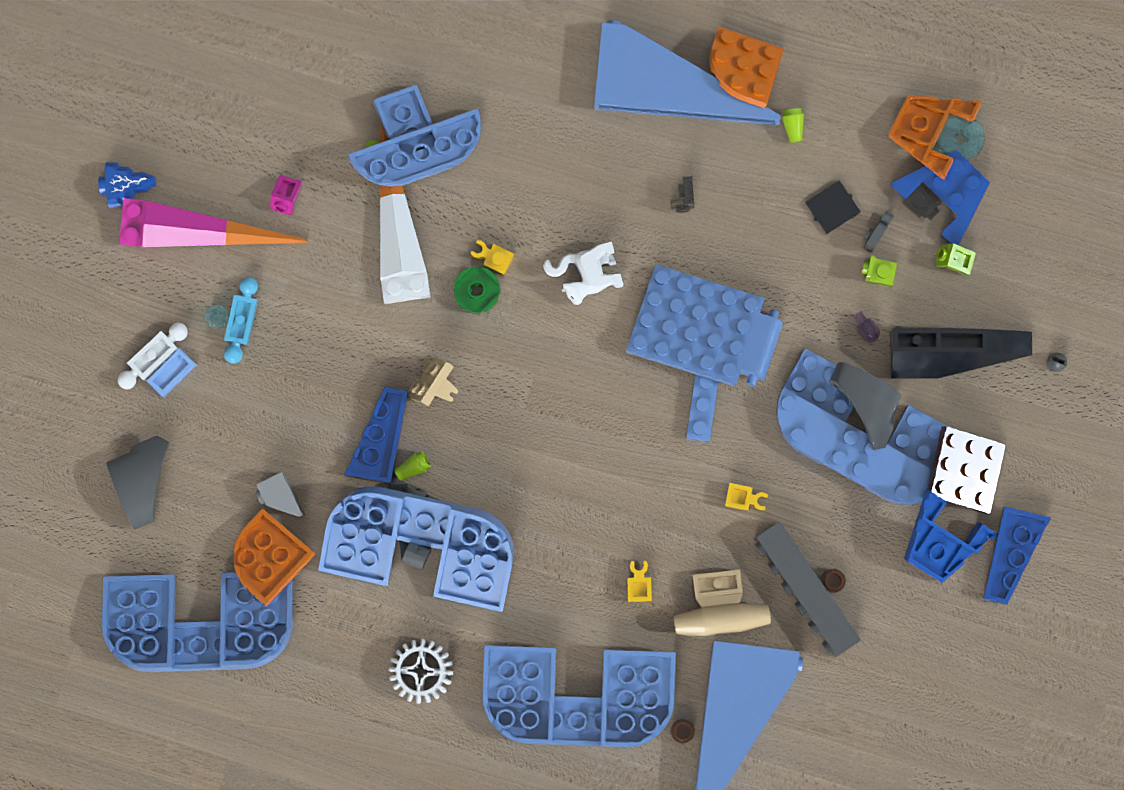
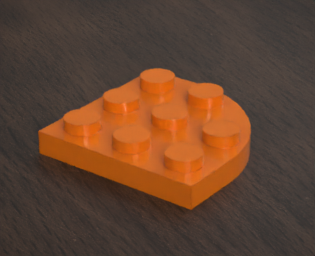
M718 26L709 55L710 69L720 81V86L731 96L765 109L784 49Z
M261 509L243 528L234 546V568L242 585L267 607L313 558L315 553L264 509Z

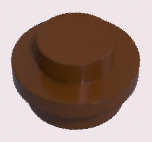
M830 569L822 576V584L828 592H839L845 586L846 579L840 570Z
M677 720L671 727V735L679 743H687L694 737V726L688 720Z

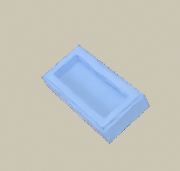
M178 348L146 381L164 398L197 364Z

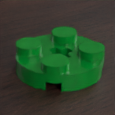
M467 268L457 276L454 283L455 300L466 312L478 315L491 310L498 302L500 295L498 279L486 268ZM473 285L476 287L481 285L483 287L480 296L477 294L473 296L471 294L473 292L471 288Z

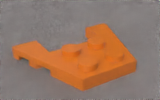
M908 95L889 131V138L941 179L945 180L953 163V158L932 149L950 114L973 122L982 101L973 99V102L961 101V98L941 100L938 97Z

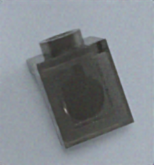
M692 176L683 177V184H678L679 198H684V200L671 201V210H676L677 213L689 212L690 208H694Z
M919 186L903 201V204L923 223L927 218L931 221L940 212L938 207L941 202L939 200L935 201Z

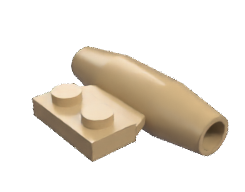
M740 570L693 575L695 600L701 608L674 615L676 635L710 636L737 633L771 624L769 605L740 603L743 594Z

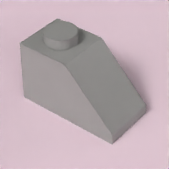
M281 472L256 484L259 489L256 491V495L261 504L265 503L270 508L299 518L305 516L284 473Z

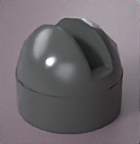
M1053 353L1049 356L1047 365L1050 370L1060 372L1067 366V358L1062 353ZM1053 358L1063 361L1064 363L1060 364L1052 360Z

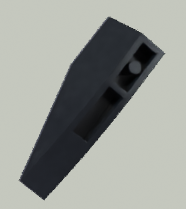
M893 328L890 332L891 379H939L1032 356V332L960 328Z

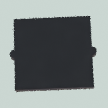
M840 181L805 203L814 215V221H818L826 234H829L861 213L852 200V194H848Z

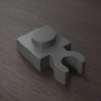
M886 211L875 230L869 229L863 239L867 242L864 247L871 253L873 252L894 215Z

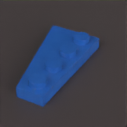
M384 387L372 417L364 430L361 441L353 454L350 465L347 467L345 476L391 484L408 391Z
M1003 507L983 595L984 600L1008 604L1051 517Z

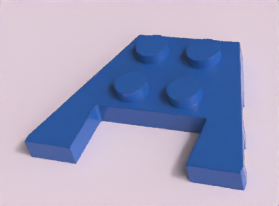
M955 150L947 154V156L953 158V163L945 180L924 166L894 181L891 186L907 199L922 183H925L958 216L941 235L951 244L959 245L990 182Z
M927 489L904 559L943 583L965 564V559L972 553H978L982 549V545L989 539L993 540L997 533L978 521L965 541L954 536L934 523V520L947 501Z

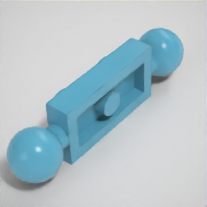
M246 277L240 282L239 288L242 296L234 295L224 341L231 342V345L224 351V357L227 362L232 364L238 363L243 357L240 344L246 346L249 344L258 304L257 299L251 298L258 290L257 281L251 277Z

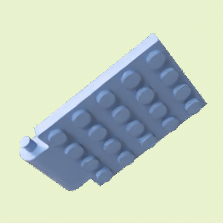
M655 265L626 353L731 386H736L739 375L742 374L748 376L746 384L755 387L757 379L765 380L783 322L778 319L779 312L776 310H770L769 316L760 313L765 300L763 297Z

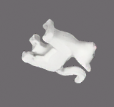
M612 242L600 244L590 250L576 254H567L561 258L558 266L555 268L549 260L544 261L543 264L545 272L552 277H556L566 271L569 263H575L582 281L564 283L562 292H566L568 299L574 305L581 304L586 295L599 293L608 286L623 287L621 274H603L601 267L605 264L610 267L616 265L614 256L611 255L615 253Z

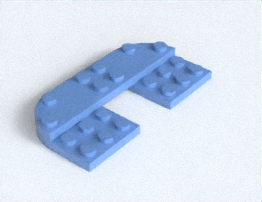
M805 348L783 387L777 402L776 416L784 439L799 453L849 478L884 500L900 505L921 503L928 488L941 428L946 425L908 405L886 448L873 450L869 435L846 422L854 407L841 390L834 388L829 383L836 365Z
M382 487L356 489L345 495L333 509L325 529L318 571L387 586L390 579L396 541L412 542L442 550L433 597L503 612L512 565L514 563V545L506 527L490 513L477 508Z
M236 572L221 573L220 621L175 623L176 576L174 574L103 577L102 632L105 642L118 660L138 671L170 672L260 667L271 662L281 654L293 632V579L266 607L242 585Z
M485 645L483 704L490 722L501 734L520 743L605 747L639 746L659 735L671 718L674 707L676 652L604 650L602 698L555 696L556 648Z

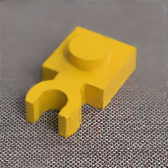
M477 240L476 244L481 246L483 250L481 253L471 251V256L475 259L484 258L483 266L505 276L515 256L514 253L493 244L490 250L483 241Z
M729 483L725 507L748 511L749 505H753L755 509L764 511L766 507L760 506L757 500L760 497L768 498V494L760 492L753 495V487Z
M634 561L630 563V570L634 574V578H627L628 602L652 601L651 577H644V573L648 569L647 561H643L642 570L634 568Z

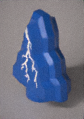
M106 162L105 176L98 178L100 195H106L109 208L119 207L123 203V198L133 199L136 193L146 192L156 186V177L145 172H133L129 167H120L117 162Z

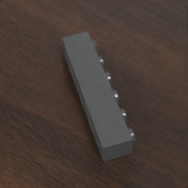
M779 521L755 538L757 543L754 544L761 556L766 554L770 560L768 566L773 574L781 576L784 581L781 584L788 595L793 594L797 600L795 606L800 614L808 616L811 621L808 625L815 635L820 634L824 640L821 644L827 654L831 655L833 653L837 657L861 641L781 522Z

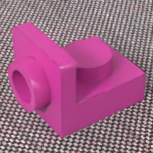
M280 175L270 195V208L280 214L292 215L294 203L302 188V181Z

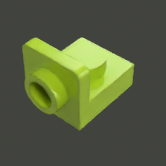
M954 243L942 244L936 253L935 266L938 268L946 267L963 275H970L976 252Z
M871 255L869 261L865 260L863 264L862 274H866L864 281L892 287L897 263L877 259L876 256Z

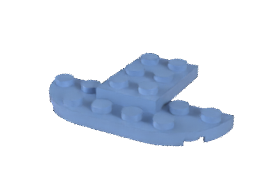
M417 85L374 99L373 104L388 140L350 153L348 158L358 173L367 180L383 186H402L443 172L464 162L474 151L481 132L479 111L475 109L433 124Z

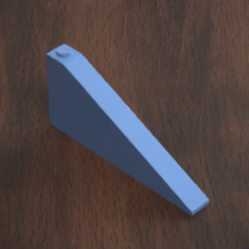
M615 20L602 23L595 110L779 125L781 115L767 107L764 109L731 96L720 86V81L716 77L634 29Z
M713 641L695 790H724L797 677V672H802L803 657H799L800 652Z

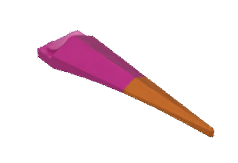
M123 198L120 245L162 247L307 242L303 238L164 204Z

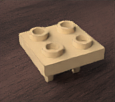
M434 357L432 360H428L422 369L423 374L420 379L415 380L411 385V393L408 397L426 406L430 405L435 396L452 402L453 398L449 394L450 392L457 394L458 390L446 378L454 366L447 361Z

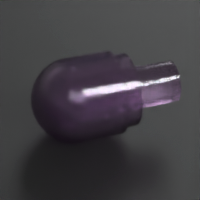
M860 311L854 315L859 323L857 326L858 332L866 342H875L880 336V330L874 320H871V318L867 319L863 312Z

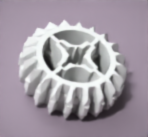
M421 639L420 646H417L416 640H412L413 648L410 649L404 643L403 648L406 652L402 653L400 650L395 652L400 656V659L391 658V662L396 663L397 666L396 668L389 667L390 672H396V676H391L389 679L390 681L398 680L399 682L393 686L394 690L400 687L403 688L399 696L403 697L407 692L409 693L407 701L411 702L415 695L417 696L416 701L418 704L422 702V696H425L426 702L429 703L431 702L430 694H433L434 698L438 699L440 698L437 693L438 689L443 693L447 691L442 684L443 682L451 684V681L445 679L446 675H453V671H446V667L453 664L451 661L444 662V659L449 656L448 653L439 654L443 649L442 646H438L436 650L433 649L434 641H430L428 647H425V639ZM419 651L417 663L411 667H403L407 657ZM426 652H429L438 660L440 669L430 668L427 665ZM422 661L423 668L433 671V673L423 674L424 677L421 678L420 683L419 674L409 672V670H415L416 667L419 668L418 665ZM402 674L414 676L416 691L405 683ZM440 676L438 682L431 689L423 691L427 677Z

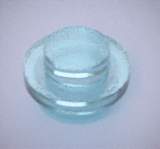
M215 305L207 310L205 319L210 327L220 329L228 323L229 314L224 307Z

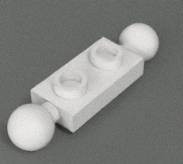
M174 323L169 329L168 336L160 331L127 362L132 369L119 374V386L123 389L133 388L138 376L145 381L178 349L173 343L175 341H182L187 337V327L183 323Z

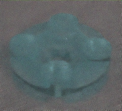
M952 116L948 118L937 139L938 147H940L944 155L957 150L969 161L976 157L983 148L985 141L983 127L975 119L973 122H970L960 117ZM964 134L967 142L963 141L962 145L958 144L955 135Z

